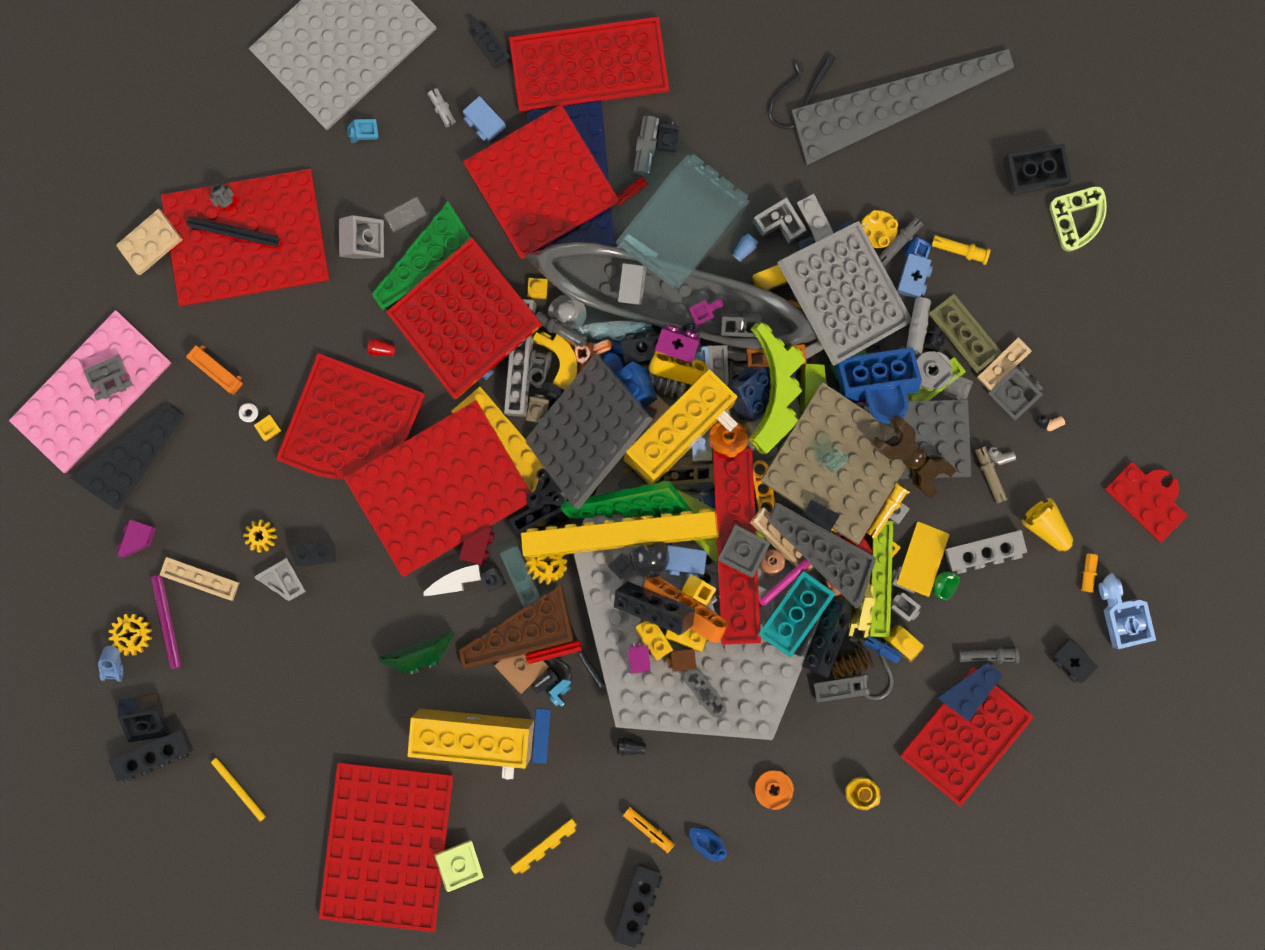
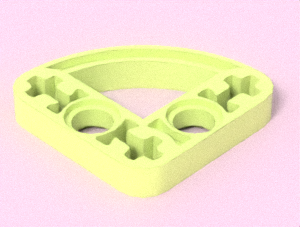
M1092 187L1055 198L1050 203V212L1062 249L1069 252L1081 248L1092 240L1101 229L1106 216L1107 206L1105 193L1100 187ZM1093 192L1100 195L1097 200L1095 198L1086 200V197L1091 196ZM1074 196L1082 199L1080 206H1075L1072 203ZM1057 202L1063 204L1061 208L1062 214L1066 213V215H1062L1059 218L1057 216L1060 215V210L1054 207ZM1097 205L1096 217L1091 229L1085 236L1079 239L1071 212ZM1060 220H1067L1069 228L1062 229L1059 224ZM1072 231L1069 234V239L1074 240L1072 247L1065 243L1068 240L1067 234L1063 236L1064 233Z

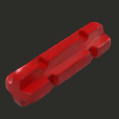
M640 177L636 180V183H632L624 189L622 194H618L617 197L620 203L617 205H623L625 200L628 201L639 193L640 189L643 190L647 187L646 180Z

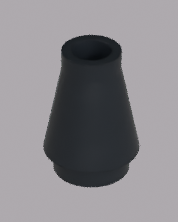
M554 668L546 669L531 686L538 694L541 691L558 685L561 678Z
M626 737L618 739L617 754H621V756L645 754L646 743Z

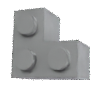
M787 197L753 219V223L762 238L779 228L788 244L803 236L807 230Z

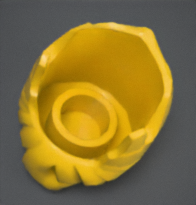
M856 777L849 782L845 789L847 801L857 809L868 810L880 803V789L875 782L868 778Z

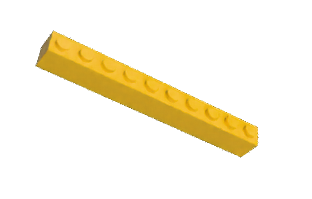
M711 509L700 510V513L692 514V511L680 512L678 516H673L672 513L661 514V518L642 516V520L624 518L622 522L616 523L615 520H605L603 524L598 525L595 522L584 523V526L576 527V524H568L562 529H557V526L546 527L544 531H538L537 528L527 529L526 533H521L523 556L525 558H536L653 545V543L718 538L717 514L711 512Z

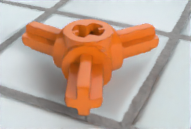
M564 339L574 350L577 362H579L577 375L595 353L599 355L612 349V343L609 339L596 344L592 342L588 344L586 342L581 348Z

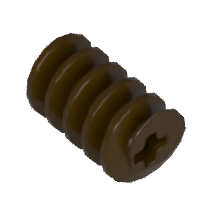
M861 646V652L854 648L853 655L847 650V657L839 653V659H835L832 671L837 680L839 679V674L842 677H846V671L849 675H852L854 669L859 673L861 672V667L864 670H868V664L872 668H874L869 651L864 646Z

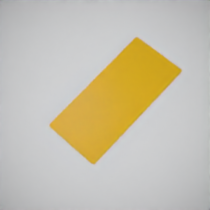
M917 522L897 584L929 597L949 534Z

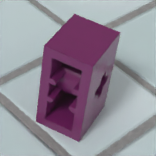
M672 324L663 325L655 351L692 363L701 337L690 330H686V332L678 330L679 327ZM677 339H681L679 346L676 345Z

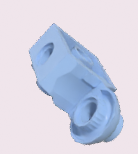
M1110 573L1105 577L1103 583H1099L1098 586L1101 598L1108 601L1104 614L1112 647L1121 649L1155 641L1156 637L1147 602L1136 599L1122 601V584L1113 573Z

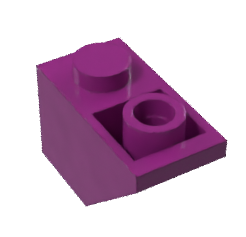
M135 520L127 522L123 530L125 534L123 541H120L117 546V556L126 558L149 547L156 528Z
M643 642L631 644L627 650L630 673L636 674L650 671L648 645L643 646Z

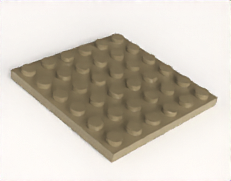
M822 382L760 482L803 510H806L809 502L813 500L840 514L832 529L858 545L906 467L901 458L895 460L888 459L871 444L875 437L883 441L889 440L894 434V429L885 423L877 421L870 413Z

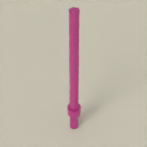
M834 533V535L842 537L840 533ZM807 559L801 562L759 600L760 604L765 606L808 568L811 563Z

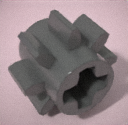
M217 184L210 190L212 194L209 197L215 207L220 205L223 208L232 203L234 193L229 185L224 187L223 184Z

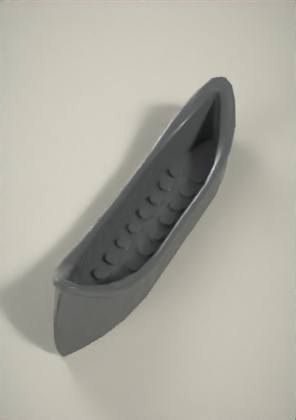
M571 242L556 244L544 250L526 254L525 257L561 292L580 303L659 327L672 324L682 328V325L693 323L696 326L689 308L704 300L711 304L722 299L725 306L713 311L715 317L699 324L701 338L734 347L763 350L757 337L721 336V312L727 311L760 313L761 323H765L771 328L772 335L775 338H779L785 344L784 348L819 340L803 312L786 299L748 283L597 243ZM623 263L647 267L642 305L618 302Z

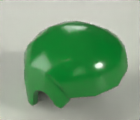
M950 571L941 572L935 578L932 587L933 594L939 599L948 600L957 590L960 577Z

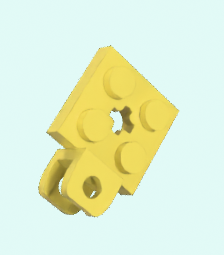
M870 581L868 582L861 606L857 609L855 608V613H853L847 629L848 636H853L854 628L862 630L864 638L869 636L872 618L870 609L875 605V595H872L873 585L870 584Z

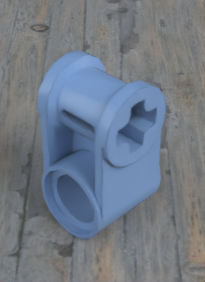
M106 646L103 648L98 662L100 680L116 679L121 682L123 678V665L120 652L113 646Z

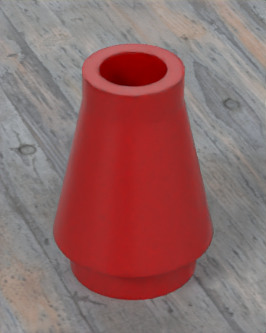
M377 338L369 339L367 354H371V356H394L395 345Z

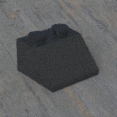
M158 693L119 700L117 717L128 743L167 736L163 706Z

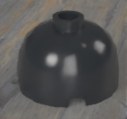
M653 543L654 547L647 548V545H643L630 552V559L637 573L644 576L648 575L649 578L660 576V572L666 569L670 560L667 544Z

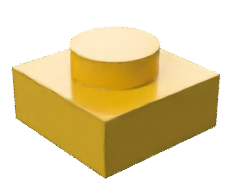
M529 278L527 297L547 299L548 279Z
M268 415L254 425L265 442L281 432V429L271 415Z

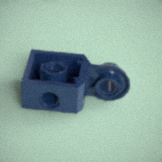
M749 366L726 386L737 396L733 407L740 420L755 421L766 411L769 402L771 387L770 370L765 367ZM796 371L790 377L796 378Z

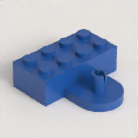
M913 347L851 356L836 364L835 368L841 395L852 402L866 400L870 414L877 421L886 424H892L890 421L895 415L902 419L905 417L908 410L906 394L919 392L922 383Z
M614 353L601 355L644 408L658 399L645 367L633 361L626 366L625 361Z

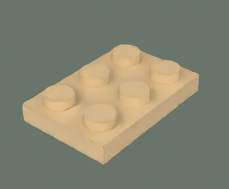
M157 209L116 246L138 275H142L183 239L162 210Z

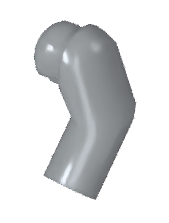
M991 447L988 450L991 461L998 465L1016 460L1013 451L1002 454L996 447Z

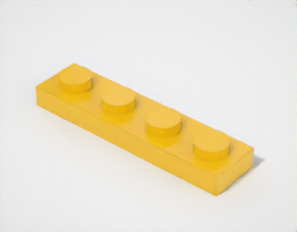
M573 817L511 866L512 871L515 874L520 871L522 874L531 867L529 865L534 859L539 861L546 855L544 853L545 850L549 847L554 849L561 843L560 838L564 835L569 837L576 831L574 827L577 826V822Z

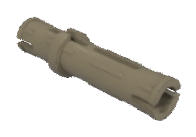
M986 446L975 450L974 452L981 465L980 470H983L996 504L1008 500L995 471L994 461H991Z

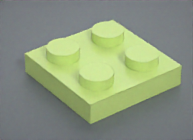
M471 840L434 854L447 892L484 878Z

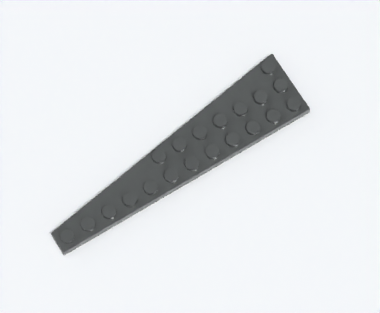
M1007 49L791 110L806 166L1013 69L1014 64L1010 50Z

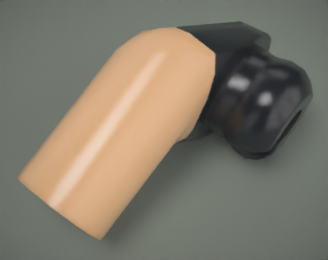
M1041 414L1037 417L1036 423L1040 428L1052 431L1065 425V420L1062 416L1051 420L1046 415Z

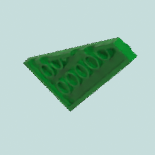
M661 481L656 484L642 485L631 489L626 488L616 492H606L596 496L591 495L579 509L573 507L570 501H566L561 505V510L568 518H593L594 515H605V518H613V514H623V518L654 517L656 514L672 513L674 516V513L692 511L670 481Z

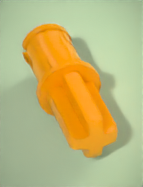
M1096 554L1086 555L1085 568L1082 571L1084 575L1081 591L1093 592L1095 576L1098 575L1096 573L1098 555Z

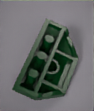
M453 631L379 657L378 660L402 673L409 672L412 675L421 672L420 668L427 665L429 669L439 665L438 661L443 659L454 633Z

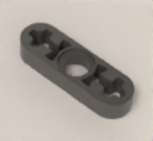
M688 670L684 674V682L712 717L720 718L724 716L727 708L722 699L698 670ZM689 673H691L692 675H694L695 673L697 674L698 677L696 678V680L698 683H700L701 681L704 682V684L699 686L696 691L693 687L697 685L693 681H688ZM702 688L710 690L711 695L708 699L700 697L699 692ZM714 696L717 700L713 702L717 706H722V708L720 709L722 712L721 714H719L718 712L715 714L713 713L712 710H714V707L712 704H709V706L706 705V702L711 701Z

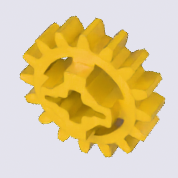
M565 554L537 557V559L525 558L528 561L525 567H530L527 573L534 574L533 580L539 578L540 584L543 580L546 581V584H549L551 580L555 583L558 578L561 579L564 575L563 572L567 569L564 566L567 560L562 559ZM558 567L557 571L555 573H552L553 569Z
M124 614V619L118 617L119 623H112V626L115 628L114 630H109V633L113 634L109 640H114L115 642L112 646L119 647L120 653L124 650L125 656H128L130 651L132 656L137 655V650L140 653L144 652L142 647H149L146 641L152 639V637L148 636L152 629L146 628L149 622L143 623L144 617L137 619V614H132L131 618L129 614ZM134 623L138 624L141 629L136 628ZM130 632L137 633V634H134V636H131V638H130V637H123V636L129 634ZM120 641H124L128 647L124 646Z

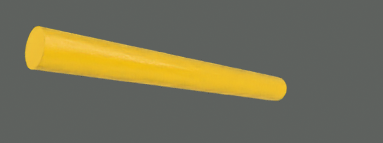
M215 758L211 764L261 822L266 817L265 814L218 758Z

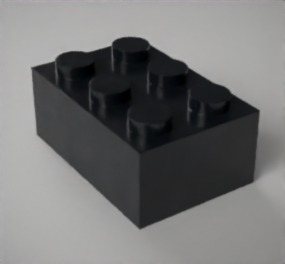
M1064 143L1009 153L1004 158L1011 196L1067 186L1072 181Z

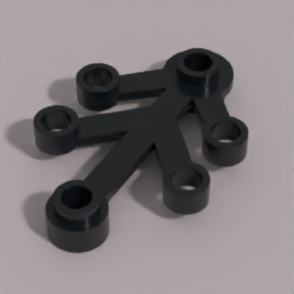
M544 468L538 470L536 476L539 480L535 491L527 498V505L536 510L541 509L545 504L561 506L564 503V497L560 493L563 492L552 477L548 486L544 488L545 482L549 479L550 475ZM552 492H559V493L553 494L552 497H551V496H548V495L551 494Z

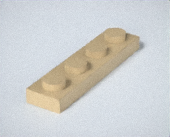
M761 508L750 523L796 568L806 558L768 522L771 514L765 508ZM811 564L804 572L808 574L813 565Z
M166 557L160 572V576L231 601L234 600L240 584L239 582Z

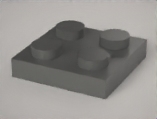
M735 525L717 561L753 578L770 542Z

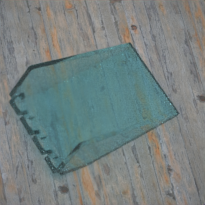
M695 154L692 156L687 155L678 164L616 241L618 246L676 291L737 223L750 202L747 200L748 195L739 188L734 191L735 185L725 177L717 178L719 173L708 164L703 167L704 161Z

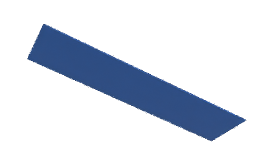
M536 709L532 763L547 764L551 710Z

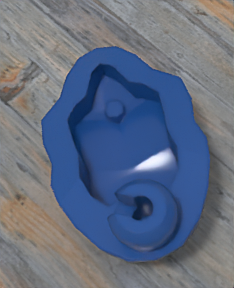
M690 829L689 838L692 842V847L701 853L705 859L714 862L725 859L727 851L723 841L709 829Z

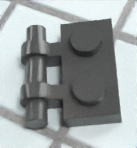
M119 355L83 370L90 388L99 387L100 392L94 394L97 401L103 398L108 399L112 394L119 391L124 392L127 390L126 388L133 386L130 379L122 381L121 376L128 373ZM115 380L116 385L109 388L106 387L105 383Z

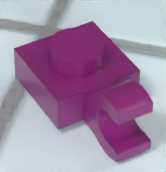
M722 299L711 304L704 300L690 307L689 310L696 325H699L714 318L713 311L725 305Z

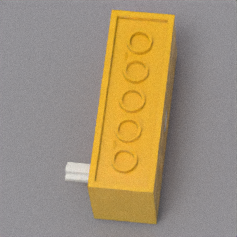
M709 369L626 451L624 461L648 485L655 484L718 421L729 432L738 425L727 414L733 407L737 396Z
M419 708L411 717L408 757L503 766L502 778L513 779L514 768L526 769L531 759L534 720Z

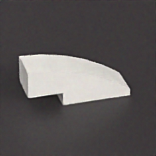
M480 565L465 567L442 577L423 592L424 596L464 591L463 583L482 580L480 577Z

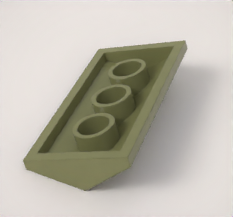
M955 294L929 313L976 373L1002 353Z

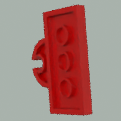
M1130 462L1104 490L1159 543H1162L1188 516L1174 502L1179 493L1178 481L1176 478H1173L1170 485L1164 487L1161 484V479L1164 476H1168L1170 472L1159 469L1150 471L1145 475L1133 462Z

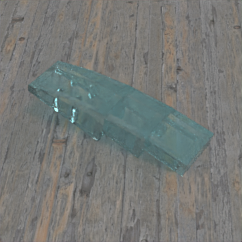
M606 321L588 324L572 330L585 337L591 335L592 338L600 340L610 336L611 339L619 341L626 334H638L651 329L652 324L634 321Z
M518 546L500 553L523 608L538 601L541 597L531 574L527 573L528 568L525 567L526 563Z

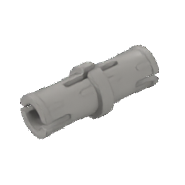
M434 89V93L431 90L428 96L435 106V112L439 113L445 127H449L450 123L451 125L455 124L456 120L449 110V104L444 101L439 89Z

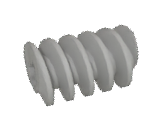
M649 372V378L653 387L656 386L657 393L661 389H663L664 396L671 392L670 398L673 399L675 395H678L677 401L683 396L687 384Z

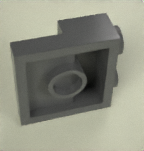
M1018 365L988 393L1014 420L1019 418L1044 394L1042 391L1043 385L1038 380L1033 381L1029 377L1030 372L1024 366L1020 368Z

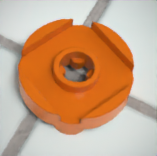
M736 422L738 425L729 432L721 423H717L710 430V447L719 453L726 454L728 457H735L737 453L742 452L748 445L747 430L742 424Z
M776 770L764 772L755 782V796L764 807L778 810L787 806L791 801L794 791L793 783L783 772ZM773 784L775 787L779 786L777 795L769 793L770 786Z

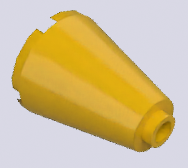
M1047 498L1048 502H1038L1025 514L1027 518L1026 520L1022 518V524L1056 550H1063L1065 552L1072 547L1073 537L1055 501L1052 498Z

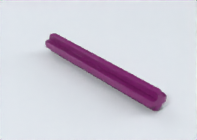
M155 575L151 577L169 666L171 669L181 667L163 578L160 575Z

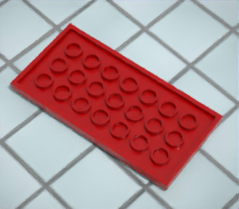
M659 17L509 37L520 113L556 108L561 104L563 107L669 92Z

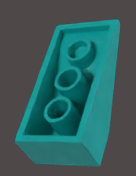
M803 571L758 635L791 658L835 593Z

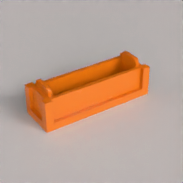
M195 345L186 358L225 390L234 395L243 385L240 381L242 377L238 375L236 378L204 352V346L199 348Z

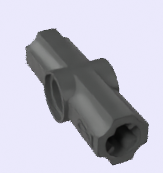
M643 116L640 136L637 139V154L633 173L639 175L650 174L652 157L655 155L657 144L656 135L659 118Z

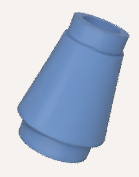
M747 233L745 236H742L732 255L741 262L742 259L757 248L756 245L759 242Z

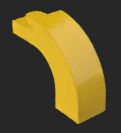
M536 332L533 341L554 352L560 361L559 372L552 384L566 390L578 373L576 356L571 346L559 335H556L552 341L550 335L544 332L541 334Z

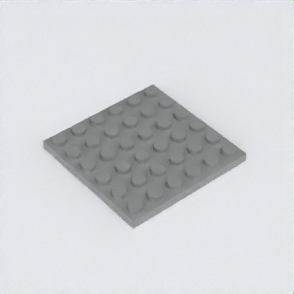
M859 221L777 262L833 366L910 324L911 316Z

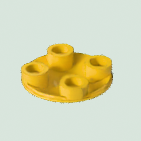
M872 211L861 222V226L873 248H885L897 237L898 222L891 214L885 211Z

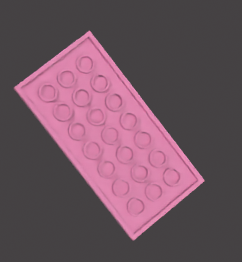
M115 310L9 421L63 473H67L172 362ZM118 355L121 356L128 373L121 376L122 381L130 379L133 386L126 388L127 390L124 392L119 391L112 394L108 399L103 398L97 401L94 394L100 392L99 387L90 388L83 370ZM115 380L105 383V385L109 388L116 385Z

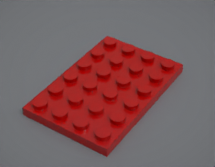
M972 667L963 679L974 672L976 668ZM995 685L970 721L965 720L943 703L901 753L900 757L961 807L1034 717Z

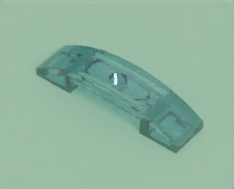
M829 448L815 462L820 467L826 466L830 472H836L850 458L837 449Z

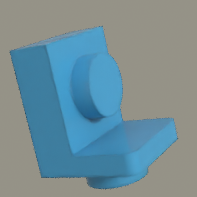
M376 119L353 120L348 126L347 133L348 137L351 138V143H356L358 140H376L379 138Z
M563 679L549 692L551 694L549 699L556 706L559 704L561 707L565 705L558 694L564 695L570 690L569 684L572 681Z

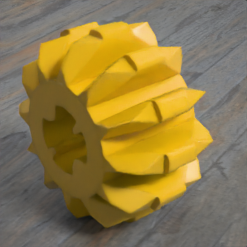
M259 520L257 525L255 521H252L253 528L247 526L246 530L250 532L243 535L244 537H249L245 544H251L250 550H254L257 547V552L259 553L262 552V548L265 551H269L267 544L275 545L271 538L277 539V535H271V533L275 532L276 529L274 527L269 529L270 522L264 525V521ZM257 533H262L263 540L259 539L258 541Z

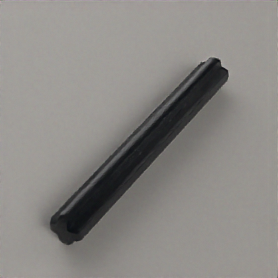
M191 216L187 219V226L190 228L278 247L280 244L278 236Z

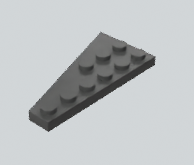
M776 503L768 522L856 609L860 607L876 557L828 532L783 505Z

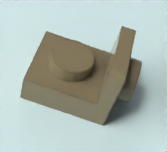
M535 394V397H530L529 399L530 403L526 421L539 423L548 412L550 402L546 400V396Z

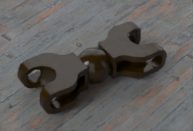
M895 415L890 421L895 428L892 438L883 441L875 437L871 444L888 459L895 460L901 458L905 467L913 471V485L932 499L937 494L933 487L935 477L943 473L952 477L956 470L939 455L926 456L923 448L915 444L916 434L914 428L904 419Z

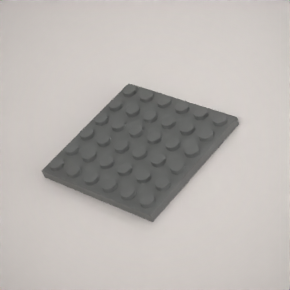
M595 353L525 440L526 444L573 507L579 509L653 418L604 359Z

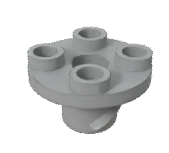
M561 295L550 304L548 316L558 319L561 324L577 331L585 322L586 309L583 303L568 295Z

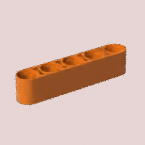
M647 575L643 588L695 608L694 622L690 629L711 642L718 643L721 641L727 627L725 619L661 577L649 578Z

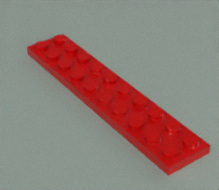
M752 448L744 449L742 452L737 453L735 457H728L726 454L713 450L715 513L717 514L719 537L716 538L717 560L735 525L756 535V528L750 523L755 516ZM717 561L720 617L727 622V627L721 639V645L761 644V637L758 635L761 631L758 569L754 577L750 578Z

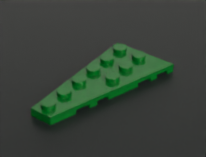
M448 201L438 215L433 218L429 226L406 251L403 258L397 262L390 274L384 278L372 293L382 311L402 299L471 239V236Z

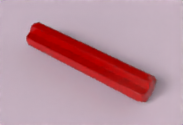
M577 640L526 654V661L532 664L579 652L582 650V645Z

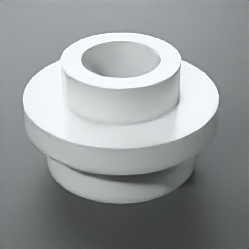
M251 403L243 404L239 409V417L245 422H253L258 416L257 407ZM247 410L252 411L251 416H246Z

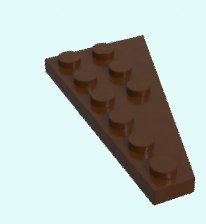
M559 585L549 594H545L535 603L528 605L506 619L499 626L489 630L482 637L461 648L459 653L462 668L469 669L573 642L574 637L563 586Z

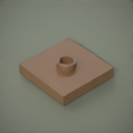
M526 654L501 660L495 665L520 694L549 668L544 661L532 664L527 663Z

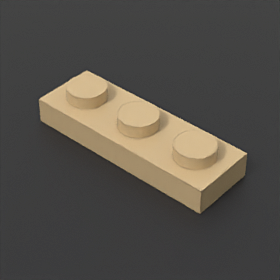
M1018 337L977 379L991 391L1031 352L1030 348Z

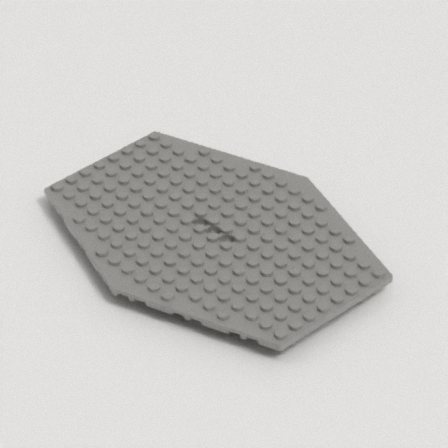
M690 385L686 386L684 394L690 389ZM656 386L653 387L655 393L668 406L671 407L677 402L678 395L671 399V392L664 396L663 389L657 393ZM796 397L787 408H791L796 413L795 417L799 419L801 412ZM648 407L645 408L650 416L654 418L657 411ZM734 407L730 409V417L735 422L742 425L751 422L740 420ZM765 412L757 419L763 418ZM652 421L640 434V436L635 440V442L649 429ZM791 430L777 443L778 451ZM691 447L672 467L713 464L714 449L712 448V461L692 462ZM624 456L621 457L599 484L595 496L605 494L606 492L623 490L618 483L626 476L627 471L632 469L624 461ZM775 457L764 461L768 464V467ZM757 466L754 468L756 474H764L762 467ZM758 486V491L761 494L768 492L766 486ZM680 490L695 499L712 493L715 496L714 491L692 492ZM773 490L775 504L779 503L800 516L803 515L805 510ZM768 504L761 505V508H765L769 513L771 512ZM613 514V518H605V515H594L593 518H585L582 526L587 522H595L596 525L603 524L605 520H615V523L622 522L624 518L623 514ZM693 540L670 545L702 550ZM770 543V545H769V547H768V549H767V550H772V549L777 550L771 543ZM640 546L574 553L616 728L773 740L802 670V664L822 614L817 620L815 629L801 657L793 654L789 658L762 637L761 644L721 645V641L714 643L706 640L702 652L695 651L696 670L703 675L727 708L724 716L714 718L685 684L684 674L687 671L672 672V668H668L667 657L670 656V653L656 662L649 653L651 670L636 674L630 673L627 650L631 644L642 642L635 627L645 620L614 608L615 590L627 581L643 587L647 576L641 575L633 569L620 580L608 565L621 553L631 561L630 552ZM786 558L783 570L775 576L765 575L758 567V586L765 588L769 592L795 567ZM712 561L709 565L705 564L704 574L710 577V583L708 584L716 588L713 596L719 595L718 565ZM813 566L808 575L822 584L824 576ZM662 571L659 577L677 589L682 590L688 579V574L680 573V576L668 575V571ZM799 576L773 598L774 611ZM768 620L760 624V630H762ZM658 626L665 636L667 629ZM667 640L673 651L691 650ZM696 673L694 675L688 674V681H693L697 685L693 687L695 691L704 684L703 681L697 682L696 678L698 676ZM702 688L699 695L702 699H708L711 692L708 688ZM714 696L711 701L706 702V705L709 706V704H712L714 707V710H712L713 713L715 714L718 712L719 714H721L722 712L720 709L722 708V706H717L713 702L717 700Z

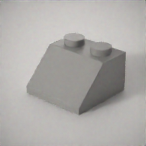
M355 215L340 218L339 257L354 259L384 258V221Z

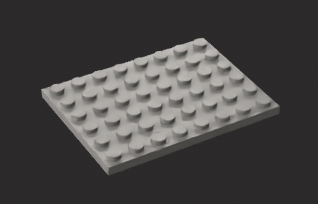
M301 0L258 39L249 50L326 130H329L437 28L411 0Z

